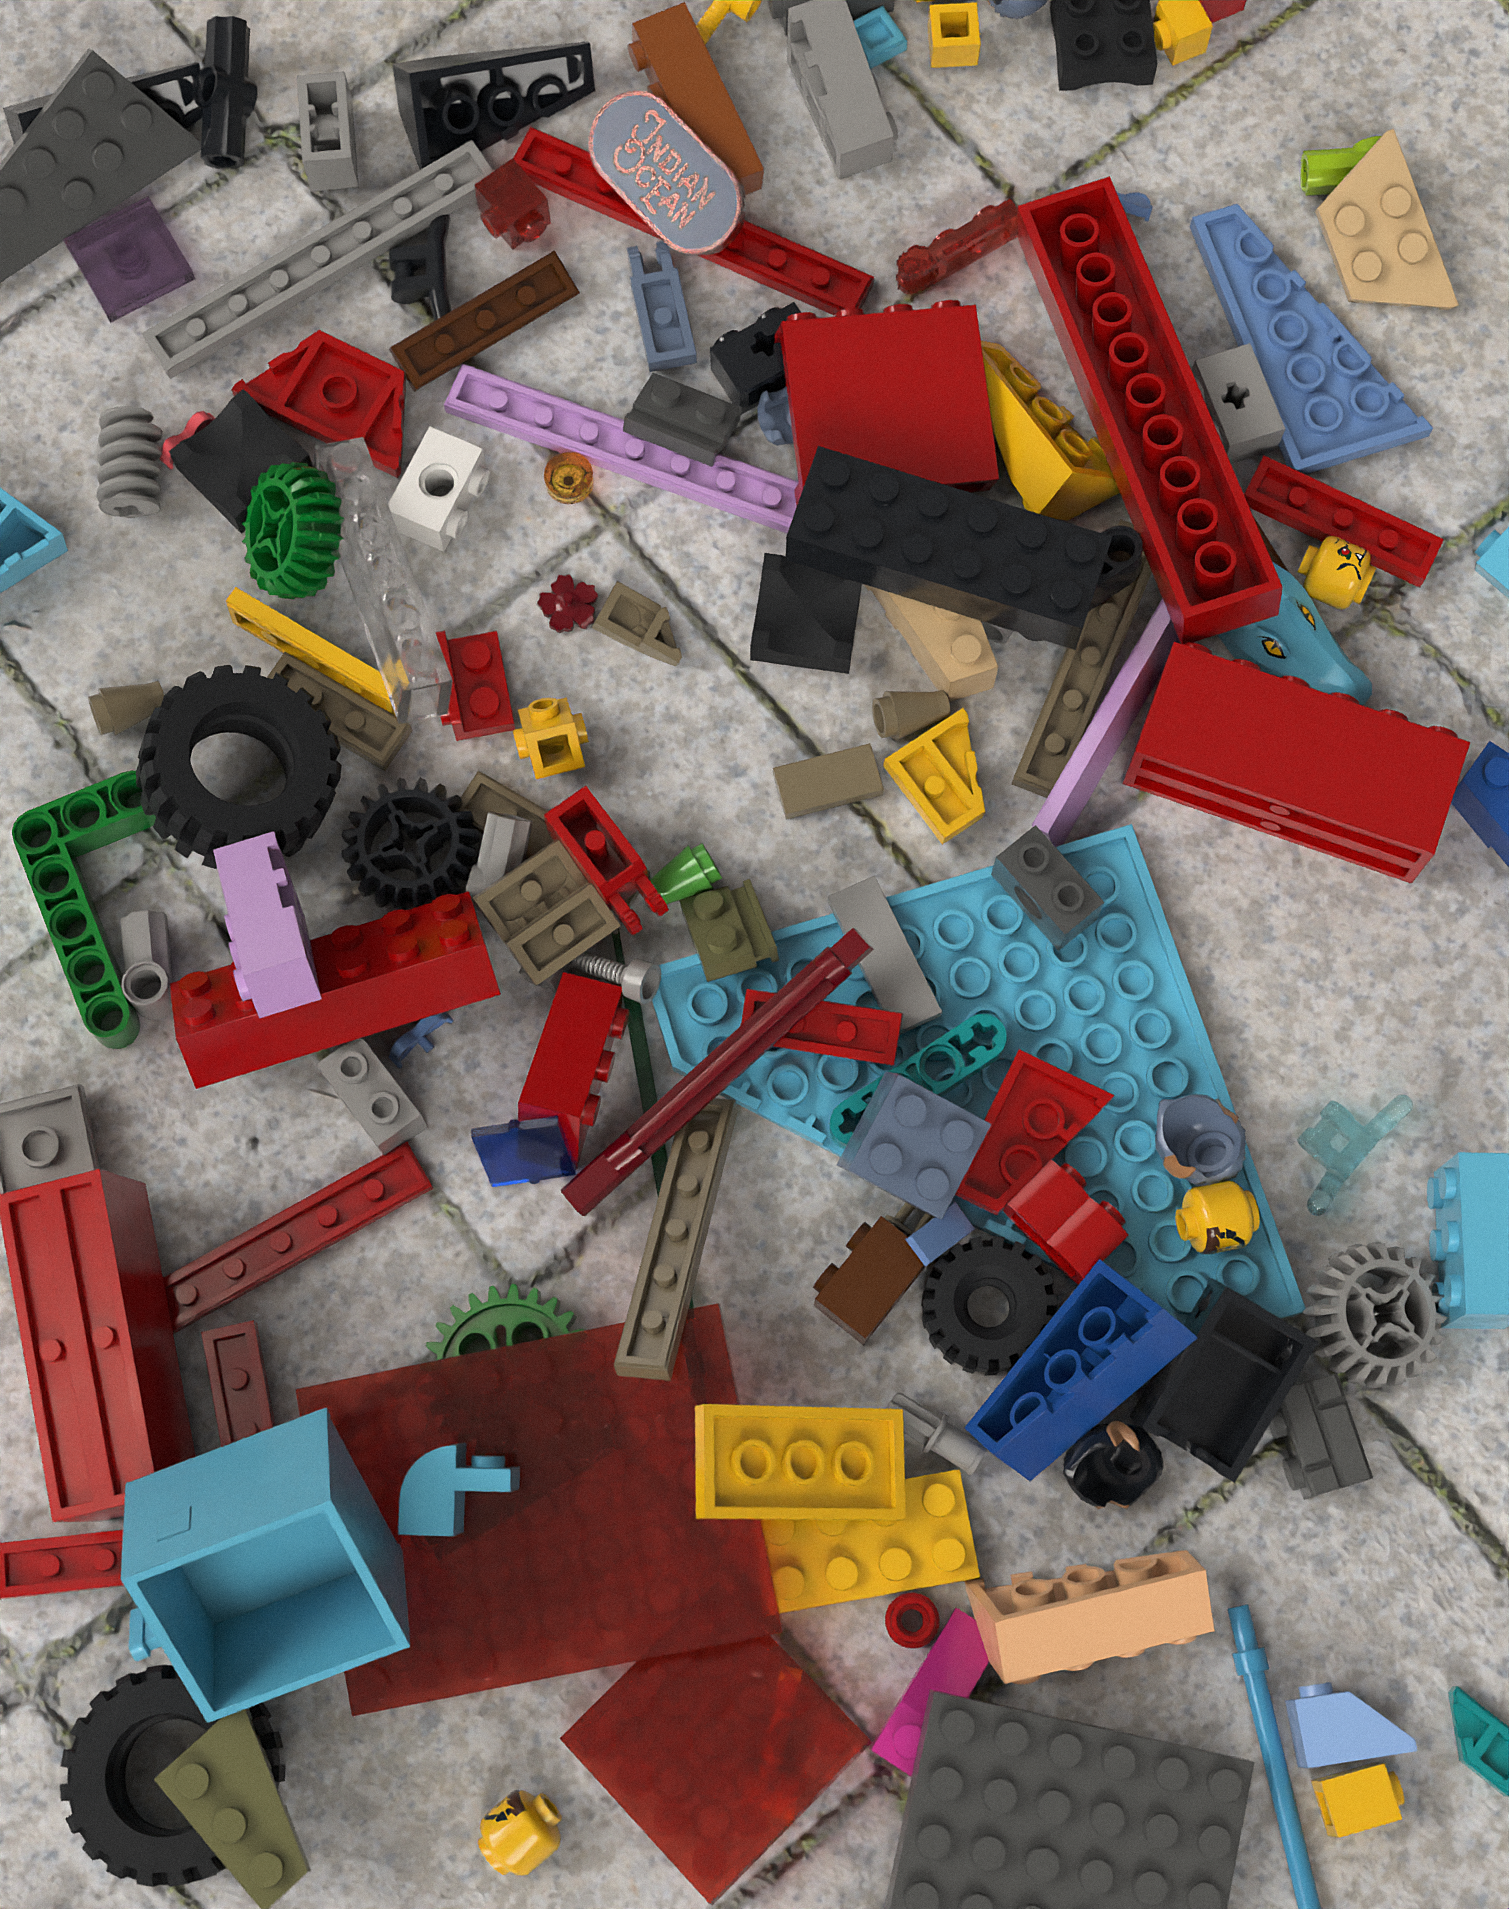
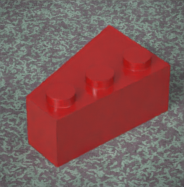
M566 972L562 973L518 1101L517 1154L575 1169L578 1168L589 1126H594L601 1103V1096L598 1094L601 1083H608L612 1073L615 1052H612L611 1048L614 1038L622 1040L628 1022L629 1009L622 1008L623 993L621 986Z

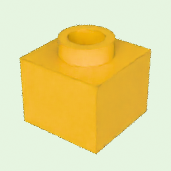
M1158 1L1153 20L1155 46L1159 51L1164 50L1171 65L1174 66L1206 53L1213 25L1200 1Z
M977 2L929 5L927 29L931 68L977 66L981 45Z

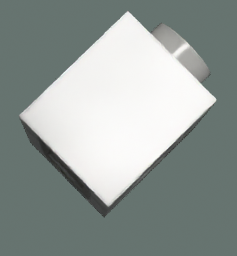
M429 426L385 509L391 529L445 552L451 538L458 539L462 534L468 519L466 509L473 496L480 497L487 486L490 471L487 469L483 449ZM438 486L453 488L445 496L437 497L430 494Z

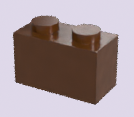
M882 1216L872 1227L864 1222L846 1244V1247L852 1251L840 1268L831 1263L813 1286L819 1292L815 1298L814 1307L863 1346L926 1267L905 1240L908 1237Z

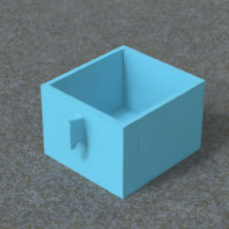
M327 1408L304 1415L125 1484L121 1581L138 1607L130 1611L129 1651L137 1662L150 1657L151 1650L162 1647L207 1723L411 1647L403 1550L400 1544H397L335 1428Z

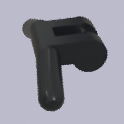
M448 214L441 215L430 223L426 244L397 247L389 252L390 269L395 272V279L390 284L391 299L399 304H412L420 298L429 297L434 321L452 311L447 288L445 249L450 225V216ZM419 267H426L427 275L414 276V272Z

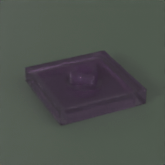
M149 196L63 239L69 253L110 323L196 279L191 267Z

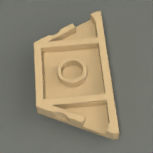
M1394 128L1390 129L1381 136L1366 155L1319 205L1315 213L1348 302L1369 304L1377 302L1388 303L1392 306L1436 307L1440 310H1450L1459 304Z

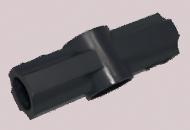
M214 16L207 20L205 66L197 75L193 91L196 105L203 108L200 158L204 160V165L216 169H237L244 165L246 119L253 112L258 95L255 81L248 78L250 28L247 26L246 20L235 16Z

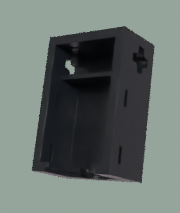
M1211 1278L1184 1323V1326L1198 1338L1152 1377L1129 1417L1143 1429L1157 1437L1161 1436L1208 1464L1220 1475L1235 1483L1318 1344V1341Z

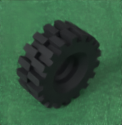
M980 1236L970 1238L969 1242L964 1245L958 1243L950 1248L949 1252L943 1258L940 1257L934 1265L922 1294L921 1306H923V1315L921 1318L924 1329L927 1328L930 1335L928 1340L934 1349L938 1347L944 1354L943 1359L951 1365L953 1362L963 1367L962 1371L971 1374L979 1371L985 1372V1376L997 1375L998 1372L1006 1370L1008 1373L1055 1315V1309L1058 1306L1057 1294H1054L1052 1289L1055 1282L1051 1273L1046 1274L1042 1269L1043 1261L1036 1253L1033 1257L1024 1251L1026 1246L1015 1241L1014 1245L1005 1243V1237L993 1236L991 1240H982ZM980 1287H995L1006 1296L1009 1303V1313L1005 1321L1000 1325L984 1327L977 1324L971 1318L968 1312V1299Z

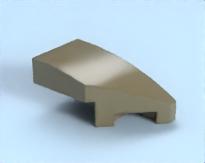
M617 581L591 628L625 646L673 666H677L682 658L680 648L676 647L669 625L670 616L667 607L661 608V605Z

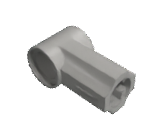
M488 812L478 863L473 865L466 887V892H470L471 899L525 861L533 824L532 820L507 813ZM472 900L475 911H480L475 902Z
M150 910L130 912L126 917L120 918L125 969L121 984L122 991L142 1017L148 1020H160L173 1012L169 984L173 982L168 918L164 912ZM153 982L161 983V988L154 997L140 999V993L147 984Z

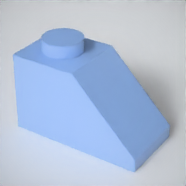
M1331 1682L1298 1687L1300 1698L1285 1700L1298 1768H1313L1417 1751L1414 1738L1350 1691L1333 1693Z

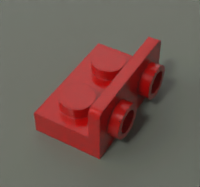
M445 630L435 632L438 648L430 649L429 657L434 680L440 678L444 680L446 695L437 696L442 726L452 724L456 741L515 730L497 631L449 640Z

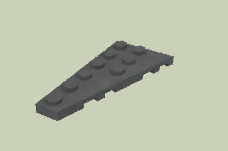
M91 49L84 53L0 163V283L201 150V142Z

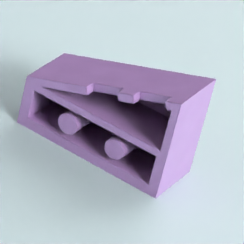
M273 831L214 849L213 852L228 911L224 918L232 941L229 942V948L236 970H233V974L242 1001L252 999L258 1017L262 1018L322 999L305 915L275 832Z

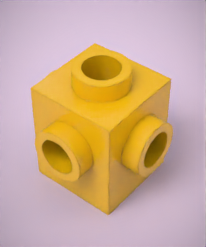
M567 697L561 699L541 698L533 701L526 708L518 709L522 728L512 730L520 760L530 757L536 779L585 767L580 744L589 742L582 713L572 715Z

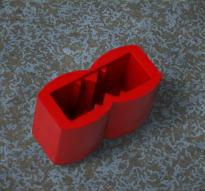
M1050 1160L1007 1203L1003 1212L1030 1240L1045 1252L1058 1268L1079 1285L1099 1259L1104 1261L1128 1237V1233L1122 1227L1126 1221L1120 1212L1107 1201L1102 1200L1098 1204L1089 1197L1084 1190L1087 1183L1076 1169L1067 1163L1059 1166L1053 1160Z

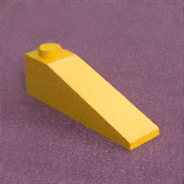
M981 340L992 428L1011 483L1023 497L1022 504L1025 509L1054 519L1068 521L1120 493L1099 440L1096 437H1092L1087 442L1069 424L1075 417L1064 406L1058 407L1049 399L1041 397L1037 393L1041 388L1040 382L1000 344Z

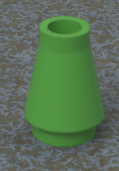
M701 843L692 849L689 845L686 846L649 880L666 904H670L714 889L712 884L722 879V876L707 849Z

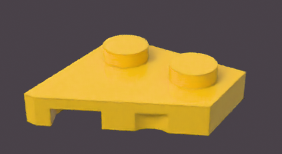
M964 708L885 758L883 767L942 845L982 819L985 814L982 790L978 786L976 775L978 768L975 752L972 751L968 732V713Z

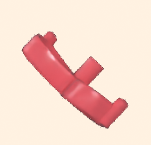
M205 411L195 413L186 424L182 433L167 438L163 443L160 461L172 470L174 462L169 451L181 441L201 431L215 417Z

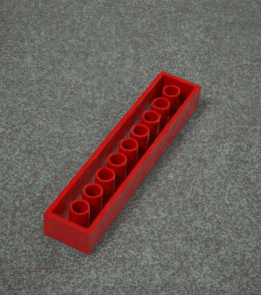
M1110 176L1018 205V241L1134 529L1142 539L1143 551L1180 643H1193L1279 615L1283 586Z

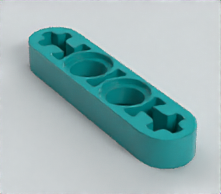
M989 1014L974 1015L888 1072L900 1074L942 1097L995 1062L1002 1055L1007 1042L1006 1029L997 1017ZM978 1028L982 1033H987L991 1030L995 1034L991 1042L992 1050L987 1051L982 1045L976 1047L968 1053L966 1059L972 1064L966 1067L961 1053L950 1043L956 1040L961 1050L973 1041V1029ZM933 1055L947 1056L952 1060L955 1072L948 1080H933L925 1071L926 1060ZM883 1075L841 1102L833 1110L829 1129L833 1141L839 1147L845 1149L853 1132H848L844 1135L840 1131L844 1126L843 1115L849 1113L854 1119L862 1116L868 1106L864 1100L869 1097L872 1098Z

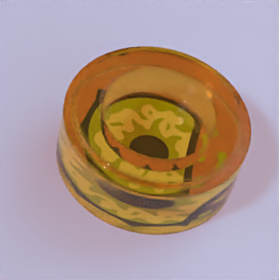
M563 452L551 458L545 467L544 480L546 490L557 502L563 504L579 503L591 493L594 486L593 470L591 464L584 456L574 452Z

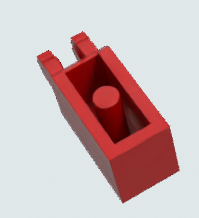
M586 785L544 814L548 834L553 840H560L586 880L593 884L608 908L613 910L631 935H635L643 928L638 915L624 900L637 891L644 898L649 909L656 913L657 916H662L669 911L666 902L650 882L647 867L641 857Z

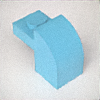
M467 1443L444 1446L426 1453L413 1464L402 1483L399 1498L398 1535L455 1536L463 1533L465 1491L512 1492L518 1490L520 1467L505 1466V1456L474 1455L472 1456L471 1466L466 1465Z

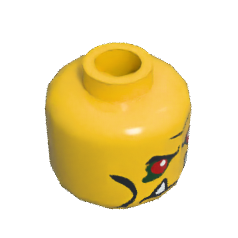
M1329 536L1323 540L1319 548L1309 545L1297 572L1306 576L1303 587L1311 598L1336 609L1344 610L1352 602L1360 605L1376 571V567L1370 565L1371 555L1368 550L1339 537Z

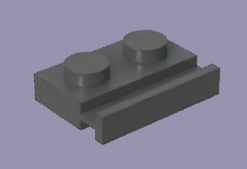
M652 373L633 403V409L630 414L627 413L624 417L623 432L713 467L716 456L719 452H722L740 422L742 407Z

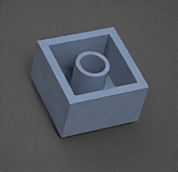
M885 1071L837 1166L913 1207L942 1220L991 1124L900 1074Z

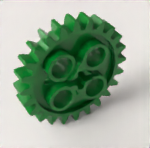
M516 1284L511 1285L507 1298L503 1299L495 1286H489L488 1302L482 1303L473 1293L468 1294L471 1310L464 1313L460 1308L452 1305L450 1310L456 1322L452 1326L437 1322L435 1325L439 1332L445 1336L442 1343L426 1342L425 1345L437 1355L436 1361L421 1364L422 1370L435 1375V1380L422 1386V1391L428 1395L439 1396V1399L428 1408L429 1412L433 1415L448 1414L440 1426V1429L446 1434L453 1432L459 1427L461 1428L457 1437V1444L467 1443V1446L476 1438L477 1455H486L491 1446L496 1445L497 1456H505L506 1461L511 1446H516L519 1455L525 1460L529 1459V1444L534 1441L545 1452L550 1451L547 1435L553 1431L556 1435L566 1440L568 1434L562 1425L563 1421L568 1418L581 1423L583 1418L573 1407L576 1402L589 1403L593 1399L588 1393L580 1389L581 1383L595 1381L597 1377L594 1372L582 1369V1364L595 1358V1353L592 1350L578 1349V1346L589 1337L585 1329H577L570 1332L569 1329L577 1319L576 1315L569 1311L557 1317L561 1302L556 1297L548 1300L542 1307L541 1292L537 1288H533L530 1291L526 1300L522 1299L520 1288ZM500 1326H505L508 1357L512 1363L521 1368V1371L515 1372L512 1378L521 1408V1417L518 1419L512 1417L510 1388L501 1377H497V1373L505 1371V1361L497 1337V1328ZM528 1328L541 1329L543 1332L541 1346L532 1353L520 1352L517 1347L520 1334ZM477 1339L488 1340L491 1345L488 1358L478 1365L468 1364L466 1360L468 1346ZM538 1380L551 1381L553 1385L551 1399L541 1406L530 1405L527 1400L529 1387ZM487 1391L498 1392L500 1396L498 1411L487 1418L478 1417L475 1411L477 1398Z

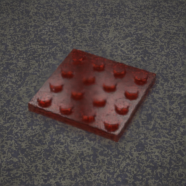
M718 1581L559 1738L712 1906L872 1743L859 1727Z

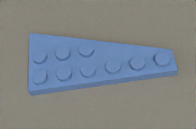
M1238 204L1192 217L1190 223L1191 232L1237 345L1239 347L1251 344L1285 426L1284 434L1278 446L1288 467L1306 475L1430 436L1433 427L1423 416L1417 417L1403 401L1405 395L1394 382L1389 384L1370 363L1372 357L1325 303L1319 304L1305 288V280L1295 269L1290 271L1273 252L1274 245Z

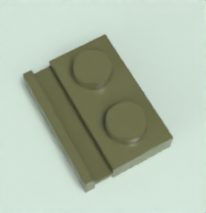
M750 879L743 881L744 887L729 890L728 886H724L679 900L685 923L707 982L756 968V961L770 958L772 962L779 961L777 946Z

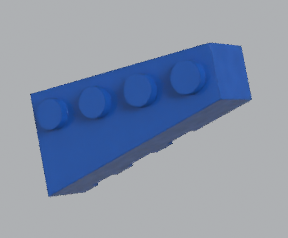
M1099 1259L964 1428L994 1456L1027 1480L1032 1481L1198 1337L1164 1308Z

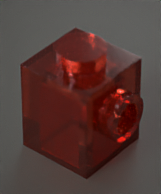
M513 158L474 184L478 209L481 212L480 218L484 226L495 239L501 236L512 250L523 242L536 240L543 234L547 226L551 224L548 199Z

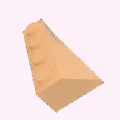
M1187 1550L1118 1559L1113 1564V1571H1104L1099 1567L1082 1564L1066 1567V1572L1062 1578L1048 1580L1033 1579V1572L1010 1574L1012 1585L985 1588L984 1578L964 1582L989 1663L1004 1684H1029L1037 1681L1043 1674L1063 1669L1068 1671L1084 1670L1089 1668L1095 1661L1114 1656L1122 1658L1135 1657L1142 1654L1146 1648L1166 1643L1175 1645L1186 1644L1194 1641L1197 1635L1215 1631L1206 1570Z

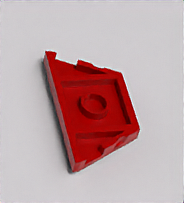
M318 330L302 340L295 350L284 352L268 362L269 369L247 383L241 379L232 387L233 396L244 389L266 414L393 477L398 478L400 476L406 396V376L403 370Z

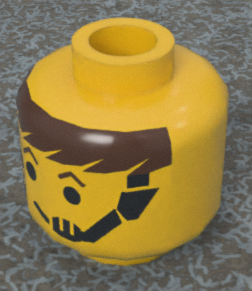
M1224 1181L1190 1188L1183 1197L1182 1209H1177L1175 1213V1222L1182 1240H1189L1193 1248L1200 1254L1211 1255L1247 1246L1252 1239L1253 1232H1256L1259 1228L1260 1216L1256 1200L1249 1190H1243L1234 1181Z
M514 1790L482 1818L480 1823L482 1836L477 1841L478 1846L486 1860L500 1874L507 1875L511 1872L517 1876H526L559 1848L561 1835L557 1823L562 1820L561 1813L544 1793H540L535 1797L525 1790Z

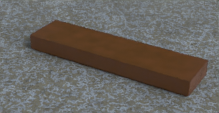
M554 250L391 346L389 351L399 368L404 371L407 381L415 392L574 298L580 292Z

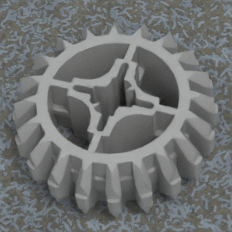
M1381 1242L1369 1243L1367 1246L1361 1243L1348 1246L1345 1253L1342 1251L1332 1254L1328 1258L1329 1265L1319 1267L1314 1272L1320 1284L1311 1285L1306 1290L1316 1300L1315 1305L1306 1307L1302 1312L1309 1317L1315 1318L1316 1326L1311 1327L1306 1332L1310 1337H1320L1322 1342L1318 1346L1315 1355L1319 1357L1332 1355L1328 1371H1333L1334 1373L1346 1372V1382L1352 1384L1364 1382L1365 1386L1369 1388H1380L1384 1384H1388V1386L1401 1385L1406 1381V1378L1417 1377L1420 1373H1423L1421 1364L1431 1363L1432 1360L1437 1358L1430 1345H1438L1445 1340L1435 1330L1436 1324L1444 1323L1448 1318L1442 1313H1436L1435 1303H1438L1444 1295H1440L1437 1292L1431 1293L1429 1289L1436 1276L1430 1273L1419 1275L1422 1259H1417L1416 1257L1405 1259L1404 1248L1397 1246L1386 1248L1385 1243ZM1367 1272L1382 1278L1384 1282L1381 1287L1371 1289L1369 1286L1362 1288L1356 1280ZM1379 1340L1381 1343L1389 1342L1394 1349L1387 1356L1381 1358L1366 1351L1369 1344Z

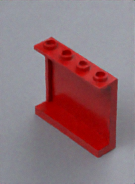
M944 300L932 304L929 309L913 310L910 304H896L884 308L883 313L865 314L864 309L849 308L836 312L835 317L816 318L815 313L801 312L788 316L786 318L787 321H781L775 334V343L781 342L799 483L794 490L796 507L818 446L970 493L989 491L999 480L976 305L961 306L959 300Z

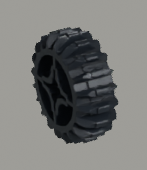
M421 777L416 782L414 790H409L406 780L399 778L396 783L398 791L389 793L388 788L384 784H379L377 789L380 799L377 801L363 795L360 801L366 812L364 814L358 811H350L348 818L356 828L343 830L342 838L345 843L351 846L341 851L344 862L352 864L347 870L350 880L361 881L358 886L360 894L363 897H367L375 893L374 901L376 906L380 908L385 907L394 898L395 910H406L408 902H413L415 908L425 905L424 900L430 898L435 900L442 896L441 893L445 890L450 894H460L462 891L455 879L468 880L472 869L465 863L478 862L479 851L472 847V845L480 841L478 830L469 828L474 822L472 812H456L463 805L461 797L454 795L446 799L447 790L441 783L428 793L427 782ZM405 813H425L438 818L439 821L434 822L430 819L421 823L413 822L405 816ZM390 821L392 825L390 836L383 843L378 844L379 850L371 853L372 843L376 834L386 822ZM401 830L406 831L409 839H415L421 862L418 863L412 852L407 853ZM452 838L451 847L446 859L433 872L430 867V858L434 852L444 847L443 841ZM388 869L391 873L398 869H408L414 872L418 879L398 880L383 874L382 871Z

